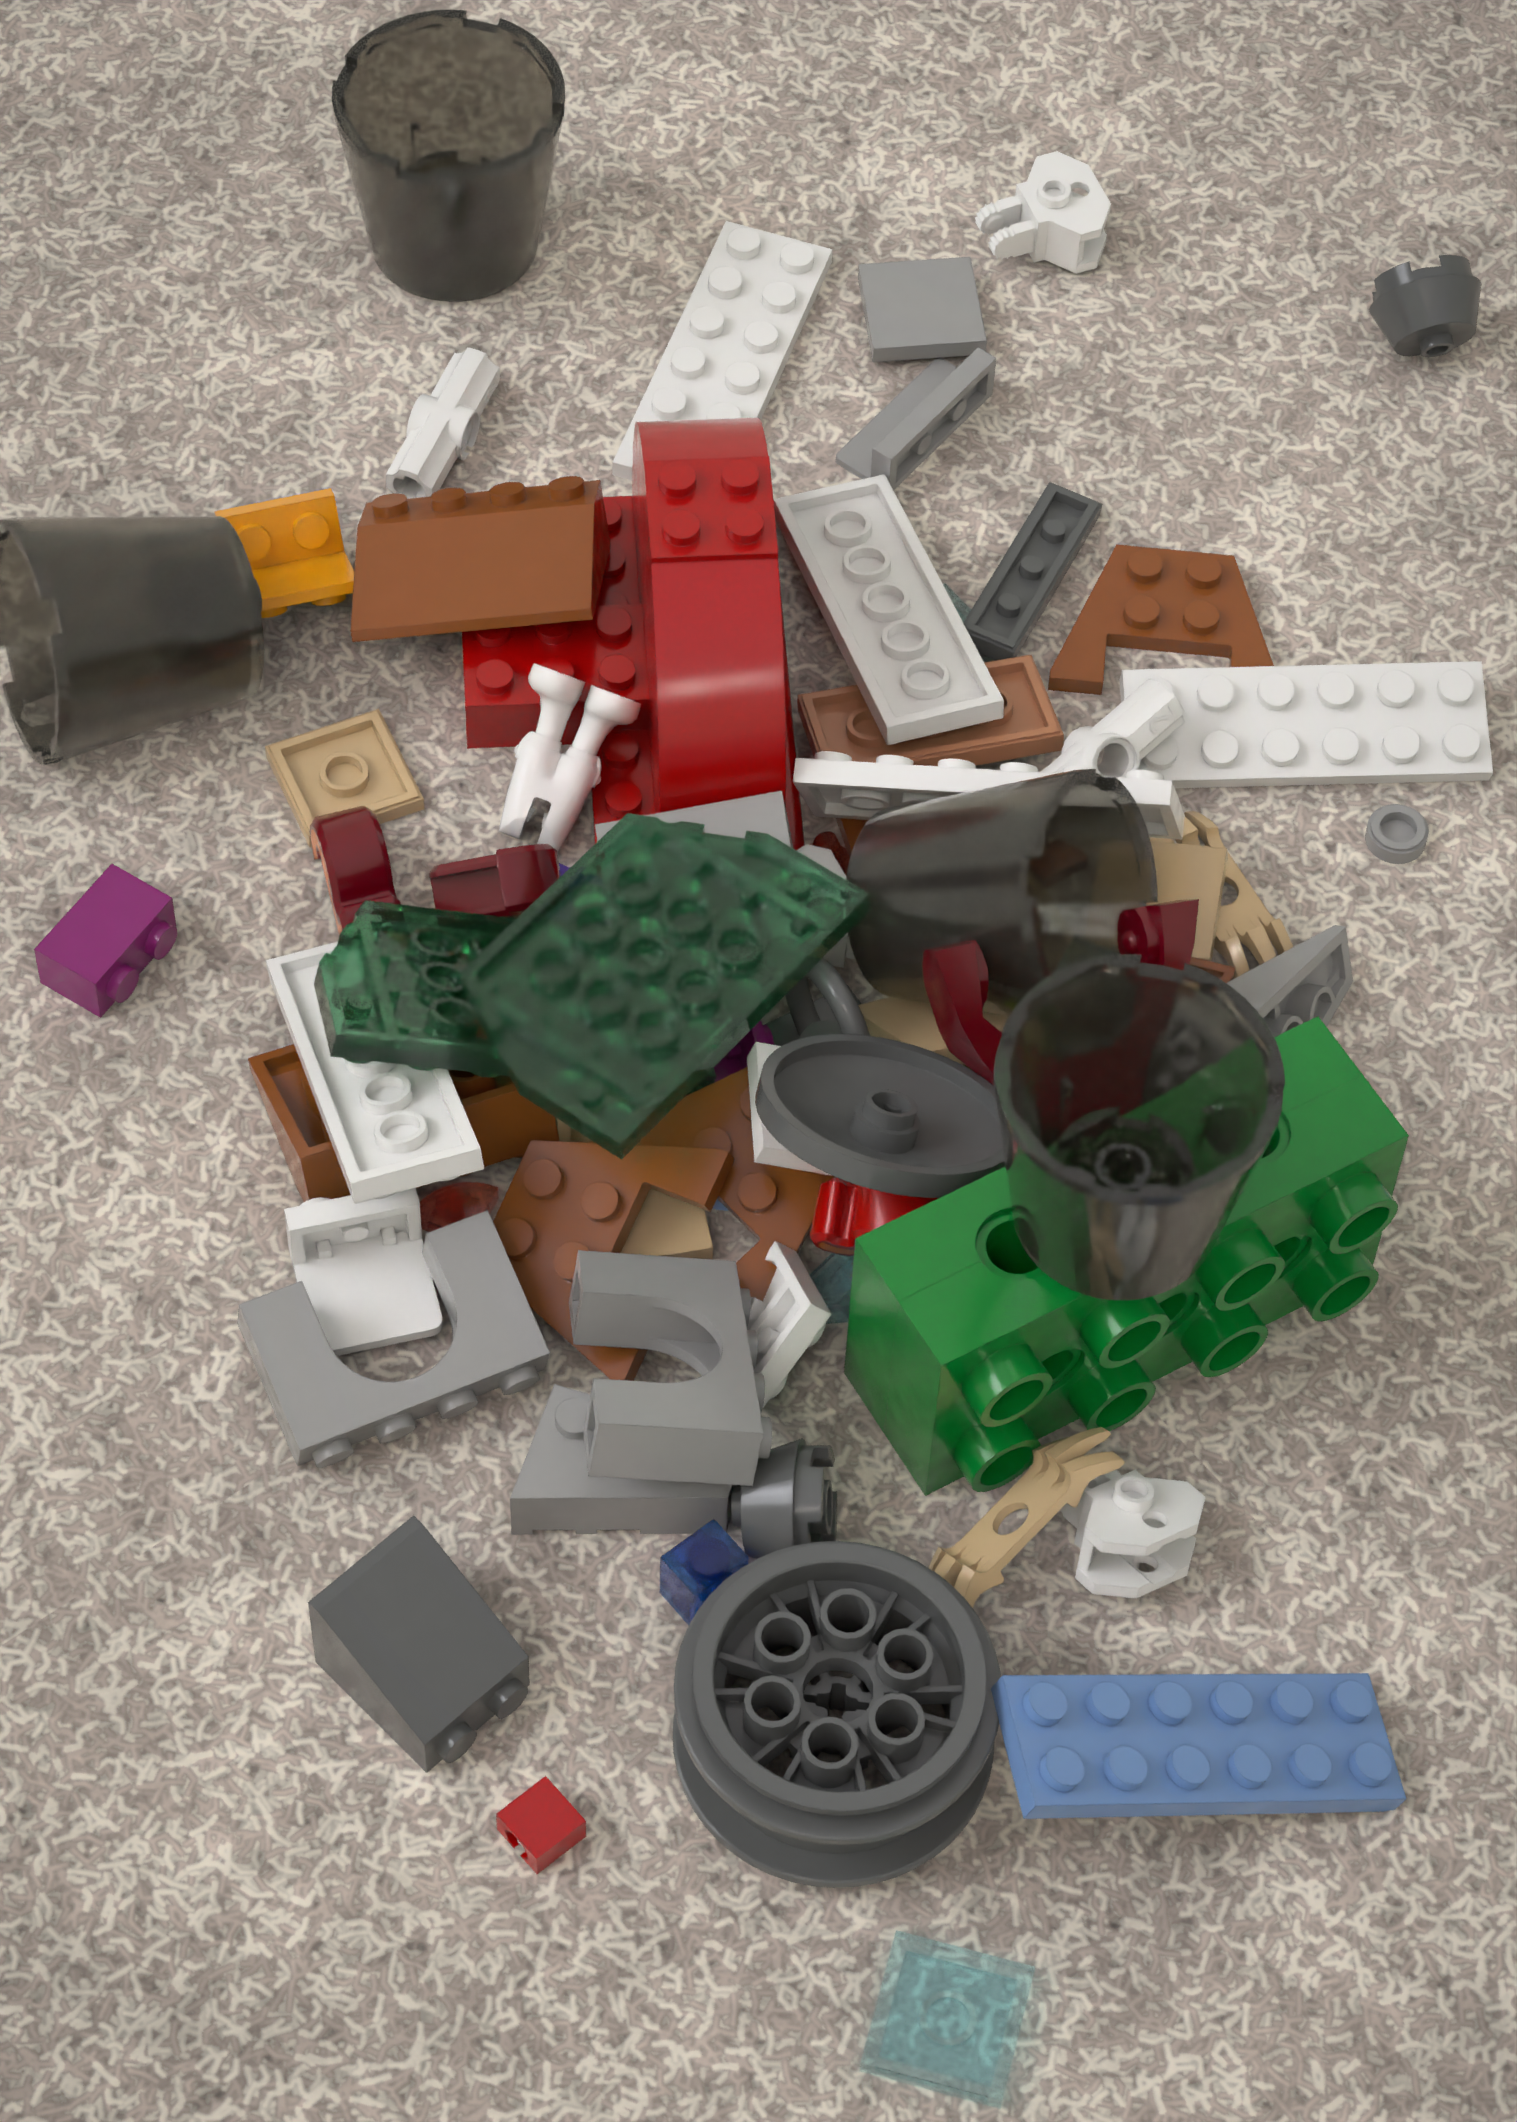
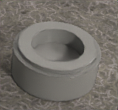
M1390 804L1382 806L1372 813L1368 820L1365 841L1371 853L1380 860L1392 864H1405L1414 861L1423 853L1429 829L1424 817L1415 809L1405 805Z

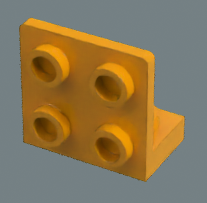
M331 488L214 511L227 579L241 614H252L257 618H270L285 613L288 610V606L311 602L316 606L334 605L344 601L347 598L346 594L353 593L354 569L344 551L335 496Z

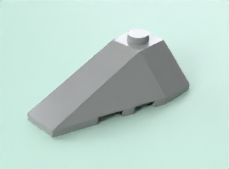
M1334 925L1201 997L1262 1042L1317 1016L1327 1027L1353 983L1346 927ZM1174 1016L1168 1021L1166 1027H1167L1168 1024L1171 1022V1020L1174 1018Z

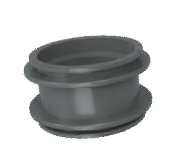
M844 1541L813 1542L777 1550L752 1561L724 1580L704 1601L686 1630L676 1661L674 1676L675 1710L672 1730L673 1754L679 1780L692 1809L708 1831L734 1855L769 1875L793 1883L827 1888L859 1887L890 1880L918 1868L949 1846L963 1831L975 1814L990 1779L994 1758V1743L999 1727L991 1687L1001 1677L997 1655L990 1636L968 1601L950 1583L920 1562L882 1547ZM789 1645L797 1650L794 1654L788 1656L772 1654V1652ZM896 1660H902L914 1669L915 1672L900 1673L890 1668L888 1664ZM842 1670L854 1675L850 1679L841 1676L831 1677L829 1671ZM739 1677L754 1681L749 1688H731ZM920 1704H942L945 1718L923 1712ZM769 1707L781 1720H764L755 1712ZM830 1710L843 1711L842 1719L828 1717ZM901 1726L906 1727L911 1732L907 1737L900 1739L886 1736ZM789 1748V1757L793 1761L783 1778L765 1768L766 1765ZM821 1752L830 1755L840 1754L842 1760L826 1763L818 1760L817 1756ZM870 1759L888 1784L871 1789L866 1788L862 1770L868 1768V1761Z

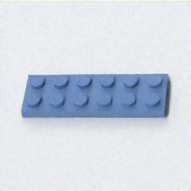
M1369 1673L1002 1675L991 1687L1023 1819L1384 1812L1395 1810L1406 1800Z

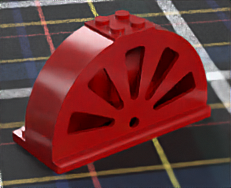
M760 418L636 422L633 438L632 496L603 497L611 548L593 620L462 632L467 749L516 747L528 732H536L541 712L540 696L531 688L528 682V675L534 663L586 682L579 700L567 721L560 741L562 745H572L583 717L584 705L591 685L641 704L637 719L628 725L615 726L605 737L596 754L601 759V782L595 788H591L596 873L597 880L601 882L602 875L595 824L782 791L793 851L795 852L805 845L800 793L793 783L795 759L797 757L779 576L778 543L770 458L768 456L762 422Z

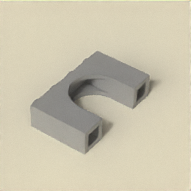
M488 1210L426 1233L422 1254L448 1312L452 1327V1344L444 1357L433 1368L415 1378L396 1382L373 1380L354 1372L342 1363L326 1339L302 1281L239 1304L238 1327L297 1466L314 1460L317 1468L336 1464L354 1453L353 1444L377 1436L379 1443L397 1440L416 1429L417 1426L414 1421L438 1411L442 1419L453 1418L477 1406L479 1402L476 1396L499 1387L504 1395H510L527 1389L540 1380L538 1372L545 1370L550 1351Z
M578 1250L569 1298L573 1344L658 1351L684 1361L701 1374V1377L675 1383L593 1378L583 1431L588 1476L753 1486L758 1458L768 1459L770 1455L772 1422L770 1417H761L765 1396V1380L762 1373H754L757 1360L758 1338L755 1330H747L750 1318L751 1296L749 1289L740 1288L736 1261Z

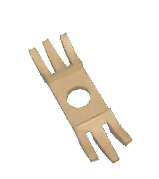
M1196 811L1184 812L1182 840L1175 839L1177 843L1200 845L1199 835L1205 844L1204 846L1225 848L1220 839L1218 827L1210 819ZM1138 837L1140 840L1174 843L1173 839ZM1227 851L1228 861L1224 882L1234 887L1238 897L1231 904L1220 906L1214 948L1225 958L1229 966L1236 967L1235 979L1250 971L1241 943L1249 949L1260 965L1276 957L1273 946L1278 955L1293 948V945L1281 919H1275L1269 913Z
M1103 1427L1093 1428L1032 1450L1033 1463L1028 1471L960 1541L950 1548L938 1546L929 1569L950 1583L973 1608L980 1594L1004 1582L1001 1570L1066 1503L1076 1508L1090 1481L1098 1476L1119 1469L1125 1464L1124 1460L1113 1451L1085 1455L1093 1447L1104 1442L1111 1435L1110 1432ZM1019 1509H1028V1516L1022 1526L1012 1533L1006 1535L998 1534V1528L1006 1516Z

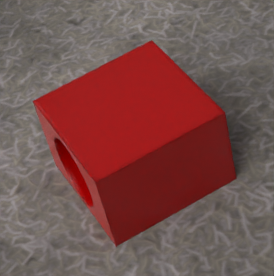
M546 1776L496 1813L497 1830L513 1848L519 1844L524 1847L525 1852L520 1856L536 1874H539L586 1837V1820Z

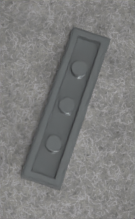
M1048 483L963 622L979 654L995 661L1017 657L1098 520L1102 503L1054 483Z

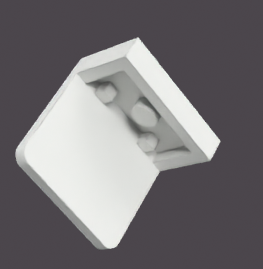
M416 1188L397 1192L387 1198L372 1199L354 1204L351 1195L335 1199L320 1197L307 1200L300 1206L284 1209L288 1246L296 1282H303L326 1339L336 1356L431 1337L441 1331L443 1326L442 1314L432 1275L422 1254L424 1243L422 1239L420 1203Z

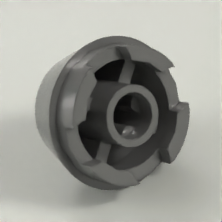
M1439 255L1441 266L1426 267L1413 271L1409 261L1397 265L1375 278L1376 292H1372L1373 303L1369 308V312L1397 354L1407 357L1417 355L1437 357L1452 351L1455 347L1464 344L1475 335L1482 283L1477 277L1473 276L1467 258L1457 255Z
M801 1438L772 1448L768 1459L758 1458L753 1486L741 1485L733 1487L731 1503L732 1522L734 1527H741L743 1548L746 1556L758 1559L774 1551L795 1545L836 1541L837 1491H832L831 1481L824 1479V1467H833L835 1462L831 1445H806L805 1440Z

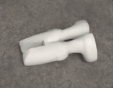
M534 663L528 675V682L531 688L540 696L541 712L536 732H528L514 748L517 761L507 791L498 832L520 839L526 823L535 811V808H532L535 799L546 800L551 803V807L548 813H544L542 831L537 844H549L557 850L558 854L575 824L591 788H595L601 782V759L599 756H596L601 744L615 726L633 723L638 717L641 704L591 685L585 701L583 717L571 746L569 745L565 753H561L562 742L560 741L586 682Z

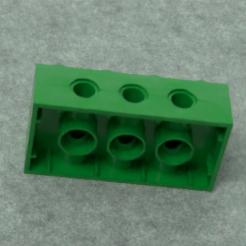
M1317 1016L855 1238L844 1374L925 1496L962 1477H965L972 1489L977 1492H987L999 1488L1017 1478L1032 1465V1450L1041 1446L1038 1439L1078 1419L1081 1420L1087 1430L1103 1427L1108 1431H1112L1133 1419L1150 1403L1156 1391L1153 1381L1191 1362L1194 1363L1204 1377H1216L1225 1374L1243 1364L1260 1349L1268 1336V1329L1265 1325L1303 1306L1315 1321L1322 1322L1336 1318L1359 1304L1373 1290L1379 1278V1274L1373 1264L1382 1231L1391 1223L1398 1210V1204L1392 1195L1409 1135L1326 1025Z

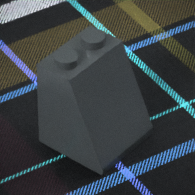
M414 1515L308 1602L315 1662L426 1773L441 1760H444L446 1763H452L459 1759L474 1743L477 1736L476 1730L494 1715L499 1719L509 1716L522 1704L528 1694L527 1687L530 1685L529 1656L426 1527Z

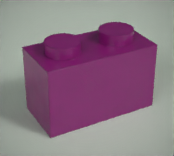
M111 864L35 947L34 952L40 983L101 1018L115 1001L123 1003L131 996L137 986L139 974L153 958L160 960L172 949L177 938L172 897Z

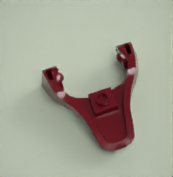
M1199 899L1176 900L1123 910L1119 914L1117 922V943L1124 966L1133 978L1134 995L1130 1019L1123 1028L1102 1041L1044 1053L1021 1049L983 1017V1007L988 996L989 978L983 952L976 940L963 941L924 951L922 962L924 986L938 1030L949 1052L972 1071L990 1082L1008 1099L1018 1114L1022 1128L1021 1137L1030 1154L1141 1101L1152 1055L1186 981L1195 944Z

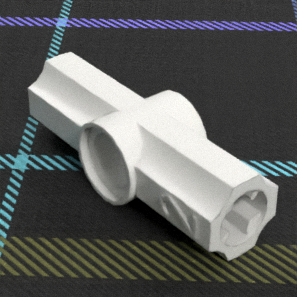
M467 347L462 353H454L432 394H422L418 397L408 420L406 440L386 473L387 489L393 493L404 494L407 499L430 497L434 492L440 490L456 459L464 461L469 453L464 452L467 446L473 447L480 427V416L500 381V367L495 365L485 352Z
M1148 679L1094 727H1079L1072 731L1064 742L1062 754L1040 773L1062 774L1065 767L1084 766L1099 770L1101 776L1125 778L1126 772L1138 770L1140 760L1184 723L1183 714L1185 711L1176 696L1170 693L1161 682ZM1104 749L1102 762L1097 767L1099 753ZM1039 831L1048 837H1053L1057 833L1053 831Z

